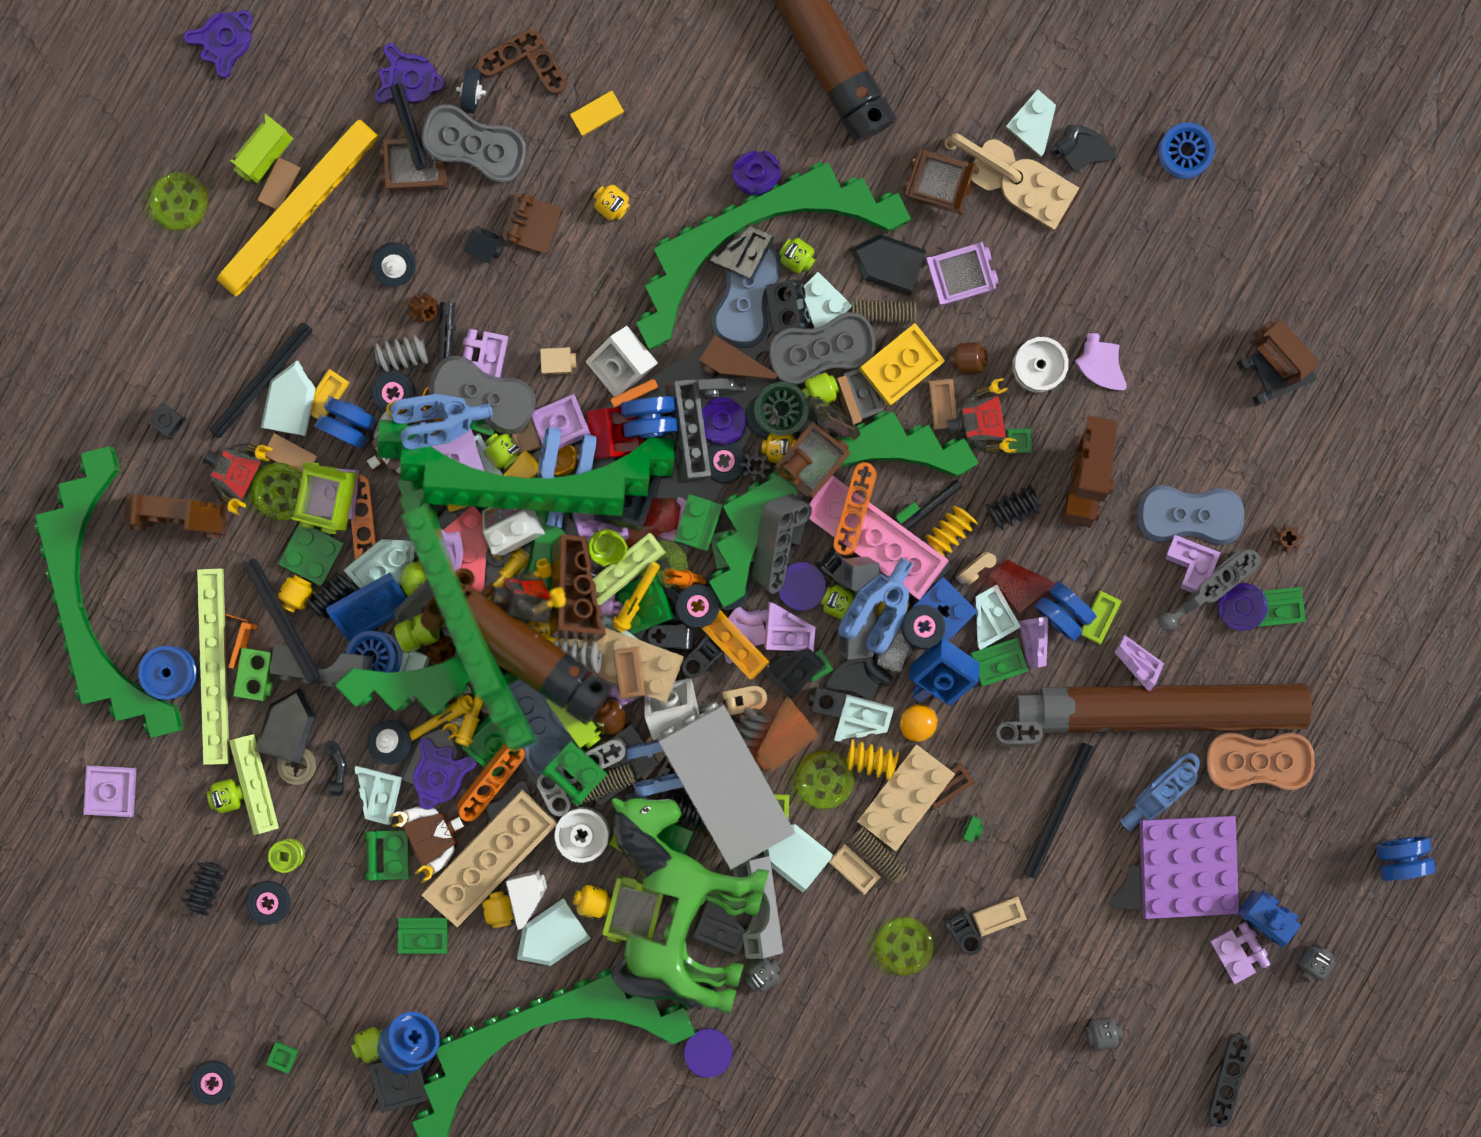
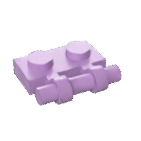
M468 329L467 337L463 340V345L465 346L463 357L472 361L474 348H480L478 362H472L483 372L501 378L509 337L484 331L483 340L481 341L476 340L478 330Z
M1247 921L1238 925L1242 934L1235 936L1232 929H1229L1209 940L1234 984L1256 973L1252 963L1258 961L1262 969L1270 965L1266 957L1268 954L1265 948H1261L1256 939V932L1253 928L1249 927ZM1244 942L1248 943L1253 952L1247 956L1241 947V944Z

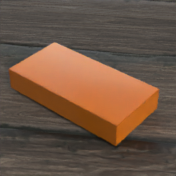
M652 379L611 398V402L614 408H620V403L637 400L659 390L655 379Z

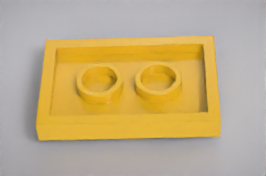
M914 323L858 369L889 407L945 362V360L916 323Z

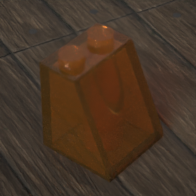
M788 695L783 699L757 750L759 754L757 761L765 771L768 768L772 772L819 736Z

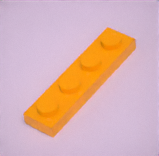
M702 600L698 602L693 601L691 603V607H694L692 611L694 613H697L699 610L703 612L705 606H702L704 602ZM719 610L717 618L710 625L702 628L750 680L754 679L769 663L721 610Z

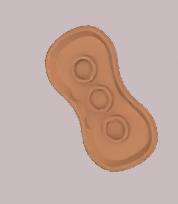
M1225 733L1216 737L1211 742L1207 752V770L1211 781L1218 787L1227 790H1236L1255 783H1266L1285 790H1296L1307 785L1311 780L1315 766L1314 751L1311 743L1305 737L1296 733H1285L1265 740L1251 739L1237 733Z

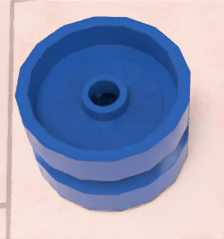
M328 396L323 407L326 411L336 415V417L332 419L325 415H319L314 427L363 450L368 437L357 431L356 428L359 426L368 431L373 430L378 419L365 413L364 409Z
M656 397L620 403L623 417L638 418V420L629 421L623 425L625 438L658 437L678 431L676 418L661 417V414L671 413L675 410L674 397Z
M1057 581L1049 589L1051 597L1057 604L1048 598L1042 597L1034 607L1043 617H1048L1049 625L1074 642L1082 634L1080 626L1074 619L1082 625L1089 626L1097 616L1076 594Z
M160 646L144 655L139 665L138 677L141 686L149 695L157 699L169 700L185 696L194 688L198 680L199 669L196 659L189 651L179 646ZM166 669H170L171 675L169 677V674L165 673Z
M1429 836L1397 838L1375 846L1377 857L1381 860L1389 861L1380 867L1381 878L1384 881L1411 879L1436 872L1434 858L1421 856L1432 850Z
M407 1012L400 1014L380 1034L377 1052L381 1061L388 1069L399 1074L416 1072L437 1052L439 1033L436 1025L421 1013Z

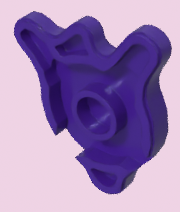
M246 10L216 13L206 21L203 27L186 31L183 36L184 41L189 45L204 46V50L200 54L201 59L215 64L217 74L221 78H228L231 74L233 63L249 49L252 38L251 25L253 17Z
M392 43L384 46L383 52L391 65L389 68H381L378 74L382 81V86L375 93V99L378 103L385 104L393 100L390 87L397 83L403 85L408 103L413 104L423 102L434 93L443 90L445 86L444 79L436 73L426 58L415 54L402 53Z
M423 738L419 742L421 758L415 768L413 782L419 796V805L425 810H430L436 804L447 801L457 794L464 775L477 766V761L471 756L454 760V749L452 747L437 748L431 739Z

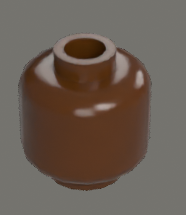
M976 341L958 344L955 348V353H951L952 367H957L958 372L962 375L982 372L984 366L988 365L986 347H982Z

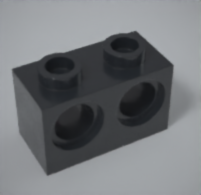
M792 279L765 285L774 333L778 334L788 328L809 329L810 315L804 305L806 292L803 284L799 280ZM787 288H789L791 291V297L789 300L786 301L783 297L784 291ZM791 312L795 314V322L792 325L788 323V315Z

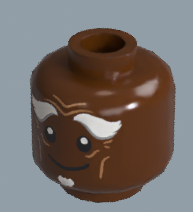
M607 699L592 721L601 733L616 735L625 728L627 714L616 700Z

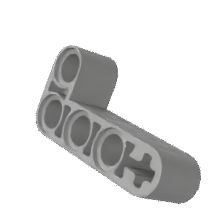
M614 737L584 752L587 755L594 754L598 756L600 760L598 765L604 769L623 759L627 747L622 739ZM611 744H614L615 747H621L618 752L619 755L612 752L606 757L608 761H605L603 752H608L612 747ZM560 764L555 768L570 784L577 782L574 777L566 775L565 769ZM541 774L537 785L549 811L555 816L565 815L571 807V797L557 784L551 788L546 787L543 784L545 776ZM563 798L566 801V807L564 809H557L553 803L554 799Z

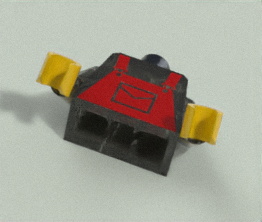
M995 379L991 384L976 388L962 401V406L958 408L959 417L946 420L948 433L961 432L962 439L969 442L972 448L984 453H999L1003 451L1015 453L1017 450L1009 449L1008 445L1011 441L1016 442L1017 440L1006 438L998 395L999 393L1006 392L1008 389L1000 390L998 388V382L1004 379Z
M253 443L234 444L230 449L224 448L220 456L210 450L204 456L202 463L213 468L210 479L213 481V489L221 502L236 516H240L237 513L239 506L246 508V504L243 502H246L265 462L270 461V459L265 457L268 450L273 451V448Z
M545 558L536 562L537 571L534 573L531 571L522 578L509 577L505 581L504 588H492L491 601L502 603L506 613L512 617L547 623L552 606L562 607L565 604V595L562 588L553 589L549 594L543 579H538L539 577H550L552 574L551 564Z

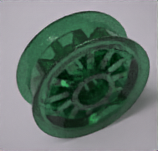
M775 382L768 385L758 394L754 403L756 422L768 434L772 433L783 436L798 431L806 422L809 413V404L805 394L799 387L789 382ZM778 391H783L782 399H780ZM787 393L792 395L788 400H786ZM770 394H775L776 401L770 396ZM795 398L797 403L790 404V402ZM768 399L772 405L764 403L765 400ZM779 402L787 406L788 411L784 416H780L775 412V405ZM799 406V411L792 410L793 407ZM763 407L770 408L771 410L764 412ZM772 414L773 416L767 420L765 415ZM790 414L798 415L796 420ZM786 417L792 422L789 426ZM776 418L777 420L774 426L771 424V422ZM781 419L784 427H779Z

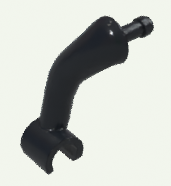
M330 740L325 745V751L336 765L335 781H330L328 789L330 795L341 796L344 792V777L347 764L338 743Z

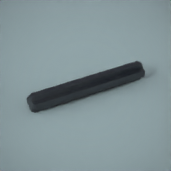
M401 83L393 84L390 90L415 169L421 171L426 169L428 164L405 90Z

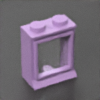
M983 242L926 258L925 264L929 267L931 283L938 297V308L995 291L996 284H999L996 271L990 269L988 261L992 260L988 246L984 247Z

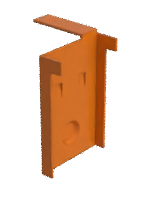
M225 614L231 618L247 621L241 623L230 660L229 668L233 669L239 667L241 649L246 648L251 629L256 630L258 625L249 623L248 620Z

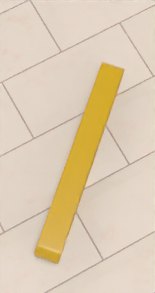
M362 120L356 121L221 271L216 280L234 297L238 296L378 140L379 135Z

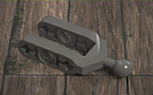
M1250 549L1236 551L1215 567L1213 574L1204 580L1194 593L1190 592L1180 607L1172 613L1165 612L1160 616V627L1164 631H1172L1177 627L1178 620L1197 607L1212 603L1221 598L1258 568L1260 564L1258 553ZM1244 561H1245V564H1246L1245 566H1238V567L1234 566V564L1240 565V564H1242ZM1225 570L1229 574V579L1227 582H1225L1222 578V574ZM1206 585H1207L1208 587H1211V588L1207 591L1208 596H1205V595H1204V593L1206 592V588H1205Z

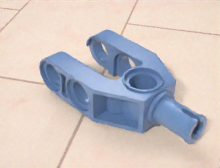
M441 394L400 399L390 406L392 418L398 424L436 418L443 420L429 424L424 422L420 423V425L404 429L399 435L403 446L407 449L450 443L469 432L472 421L492 419L493 417L490 403L469 407V405H466L464 398ZM425 405H432L428 410H420ZM401 409H408L404 414H396ZM441 430V433L438 435H430L434 431ZM412 434H417V436L414 439H406L408 436Z
M549 426L546 428L537 470L538 478H554L561 437V429ZM583 434L580 454H577L576 458L578 459L576 475L591 471L596 447V436ZM549 511L546 525L562 528L564 512Z
M903 557L899 558L900 560L891 575L885 576L880 574L859 590L839 625V634L849 640L855 638L862 626L866 625V619L875 603L878 604L879 601H883L887 605L866 641L867 649L879 655L887 650L907 613L909 590L904 587L905 584L903 582L914 564Z
M654 740L627 747L626 756L628 761L642 756H648L649 758L653 757V754L663 752L664 750L659 741ZM677 773L639 781L634 783L633 786L635 794L647 796L683 787V784Z
M1184 753L1176 759L1136 798L1135 808L1124 818L1120 819L1122 825L1127 830L1132 831L1140 823L1139 820L1147 818L1151 821L1167 809L1196 782L1197 771L1200 766L1199 758L1193 753ZM1185 759H1192L1195 762L1196 767H1194V765H1192L1191 763H1182V761Z

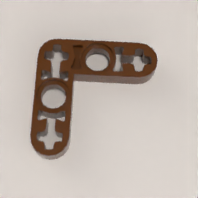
M533 29L523 31L487 52L478 61V68L481 74L491 78L528 57L549 93L558 95L566 88L565 76L541 35ZM526 37H536V45L533 47L530 44L524 46L523 49L525 52L521 54L520 48L516 44V42L520 41V44L522 46L527 42ZM508 47H513L517 50V55L512 60L505 59L503 56L504 50ZM499 53L504 65L501 66L498 61L493 65L494 70H484L483 68L486 66L485 61L489 60L491 63L496 61L497 57L495 55ZM540 56H547L550 59V64L547 68H539L536 61ZM553 68H556V71H552L555 79L562 80L559 82L560 87L557 89L555 86H549L552 82L547 73L553 70Z

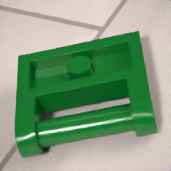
M572 740L541 772V774L546 778L552 779L573 799L572 802L576 806L608 774ZM559 764L584 786L581 792L555 770Z
M364 831V839L367 840V872H365V880L409 879V838L406 831ZM383 838L384 872H377L376 839Z

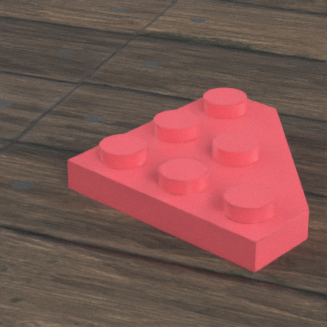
M470 507L443 531L447 533L459 531L463 542V560L460 568H467L473 572L475 581L472 587L481 592L485 585L487 540L483 534L482 515L475 507Z

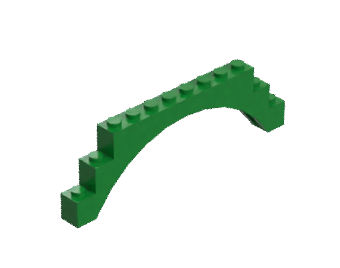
M819 162L809 167L810 172L806 174L796 173L787 178V183L781 186L777 183L771 190L759 197L752 195L744 199L745 204L737 208L735 205L725 208L721 211L723 215L715 219L713 216H709L700 221V226L694 229L691 226L678 232V237L672 240L667 237L657 242L658 247L654 248V252L666 275L662 277L661 274H658L648 279L649 284L645 285L657 312L653 314L652 311H649L639 316L640 321L636 322L649 351L672 340L678 308L689 283L706 259L728 239L754 224L776 216L800 212L834 213L859 219L889 233L910 223L911 220L899 194L897 193L892 196L891 192L878 198L879 203L876 204L864 178L857 180L854 177L844 182V187L841 188L829 162L824 165L822 162Z
M886 411L879 413L873 417L874 422L867 426L865 423L852 429L853 434L846 438L844 435L837 437L848 445L849 448L847 450L850 452L848 458L839 468L868 461H901L924 465L956 478L979 464L965 439L958 441L957 438H954L944 444L946 449L943 450L929 425L922 427L920 424L909 430L910 435L907 436L893 411L889 414ZM821 446L809 453L813 463L810 466L807 465L800 472L799 476L807 483H811L816 478L825 475L838 459ZM776 472L767 477L769 481L760 485L759 482H756L746 488V494L740 497L738 494H735L725 500L726 505L722 509L736 533L732 535L731 531L718 537L719 542L716 543V548L729 570L727 572L724 569L717 571L711 575L712 580L709 581V585L717 595L722 608L731 605L745 596L750 561L758 543L763 508L771 500L798 492Z
M380 420L377 458L401 459L400 480L424 482V504L622 516L624 495L647 496L649 475L672 477L674 439L650 437L627 456L607 466L582 474L557 478H520L493 474L469 467L445 456L432 446L407 449L403 446L399 435L404 429L409 427L407 423L398 424L394 420ZM412 434L408 436L406 439H414L417 436V434Z
M108 446L81 453L82 459L79 460L82 473L86 474V477L58 484L57 498L64 508L37 514V521H34L35 531L37 535L41 536L42 540L40 552L48 564L46 576L48 581L52 582L54 592L51 593L54 605L58 606L60 613L57 616L58 625L61 630H64L66 638L63 639L64 649L66 653L70 654L71 658L69 670L71 676L76 679L75 694L77 700H81L83 705L111 698L112 703H109V710L111 716L115 717L116 721L145 715L146 719L143 720L145 732L150 734V738L182 731L184 728L178 706L149 695L144 689L126 677L106 655L88 620L83 605L79 578L81 548L90 517L100 497L120 472V467L114 447Z
M398 481L397 484L403 496L399 500L405 512L402 515V519L477 697L485 702L493 724L500 727L509 750L516 752L536 743L537 740L531 725L492 656L463 592L440 528L436 505L423 503L424 482Z
M535 511L545 534L531 541L529 561L522 581L537 571L536 562L540 559H547L552 568L553 541L561 534H565V532L561 528L546 525L549 511ZM552 574L547 578L539 577L535 579L543 580L550 594ZM521 585L518 591H523L524 593H517L507 611L527 624L541 613L535 614L533 609L547 602V599L527 594L529 592H526ZM551 607L543 610V612L547 613ZM458 654L442 663L414 671L386 673L351 668L334 686L354 707H357L359 704L363 707L373 698L370 693L374 691L392 711L397 709L402 711L410 704L411 700L409 697L413 696L430 715L434 716L436 713L441 715L450 706L447 702L453 696L458 698L468 689L465 685L470 681V678Z
M608 968L597 973V978L588 981V978H584L575 982L574 988L566 991L565 987L552 992V997L543 1000V997L536 998L529 1002V1007L522 1010L520 1006L507 1011V1016L498 1019V1016L491 1017L484 1021V1026L477 1029L475 1025L462 1030V1035L453 1038V1035L446 1036L439 1040L440 1044L436 1052L445 1074L442 1075L441 1071L428 1076L429 1081H426L424 1084L433 1111L427 1108L416 1114L417 1117L412 1122L418 1137H448L457 1104L472 1077L485 1061L505 1044L531 1029L559 1020L578 1018L609 1019L641 1027L669 1043L675 1044L695 1035V1029L684 1005L678 1006V1003L666 1007L664 1009L665 1013H661L656 1000L632 995L628 996L617 987L611 977V970Z

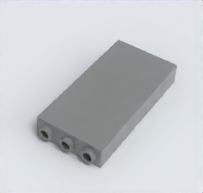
M713 702L704 708V713L698 716L692 714L683 719V724L679 727L674 728L670 726L663 730L658 741L730 869H733L792 836L795 832L722 702L720 704Z

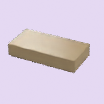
M845 843L829 860V863L864 895L880 878Z
M1018 896L972 913L981 937L1027 920Z

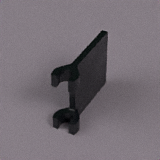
M1267 348L1266 350L1273 356V358H1274L1280 365H1282L1281 362H1280V361L1272 354V352ZM1260 352L1237 361L1240 371L1254 365L1263 383L1265 392L1252 397L1255 406L1317 380L1312 370L1302 381L1286 387V378L1283 379Z

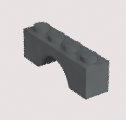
M868 556L842 559L840 583L852 589L856 596L861 588L881 574L879 563ZM876 603L866 619V625L862 626L855 638L849 640L841 636L838 629L836 652L847 660L874 657V652L867 649L866 641L878 620Z
M274 644L270 673L278 674L281 680L293 681L294 677H300L301 682L308 683L288 646ZM341 653L332 666L326 669H321L317 666L316 668L321 675L320 680L324 681L323 685L335 687L334 684L351 668L372 671L373 656Z

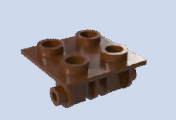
M516 193L502 234L503 240L547 254L562 208L533 199L527 194L521 195Z

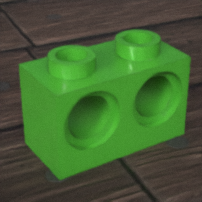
M252 648L241 649L234 696L265 701L267 696H271L273 682H270V671L273 652ZM258 655L264 659V666L260 670L256 669L253 665V660ZM252 680H257L260 684V690L256 694L252 693L249 689V684Z

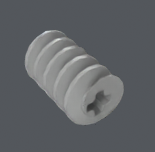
M416 334L413 335L411 343L405 336L402 345H400L397 339H394L392 347L388 341H385L383 349H381L378 343H375V357L380 373L381 366L385 372H389L391 364L395 370H399L400 362L405 368H408L410 360L414 366H418L419 358L424 364L428 363L423 338L419 340Z
M566 639L562 646H560L559 640L554 641L555 645L586 665L590 670L593 669L594 672L599 673L602 665V653L598 649L596 642L592 643L590 649L588 648L587 641L583 642L581 648H579L577 640H574L572 647H569V642Z

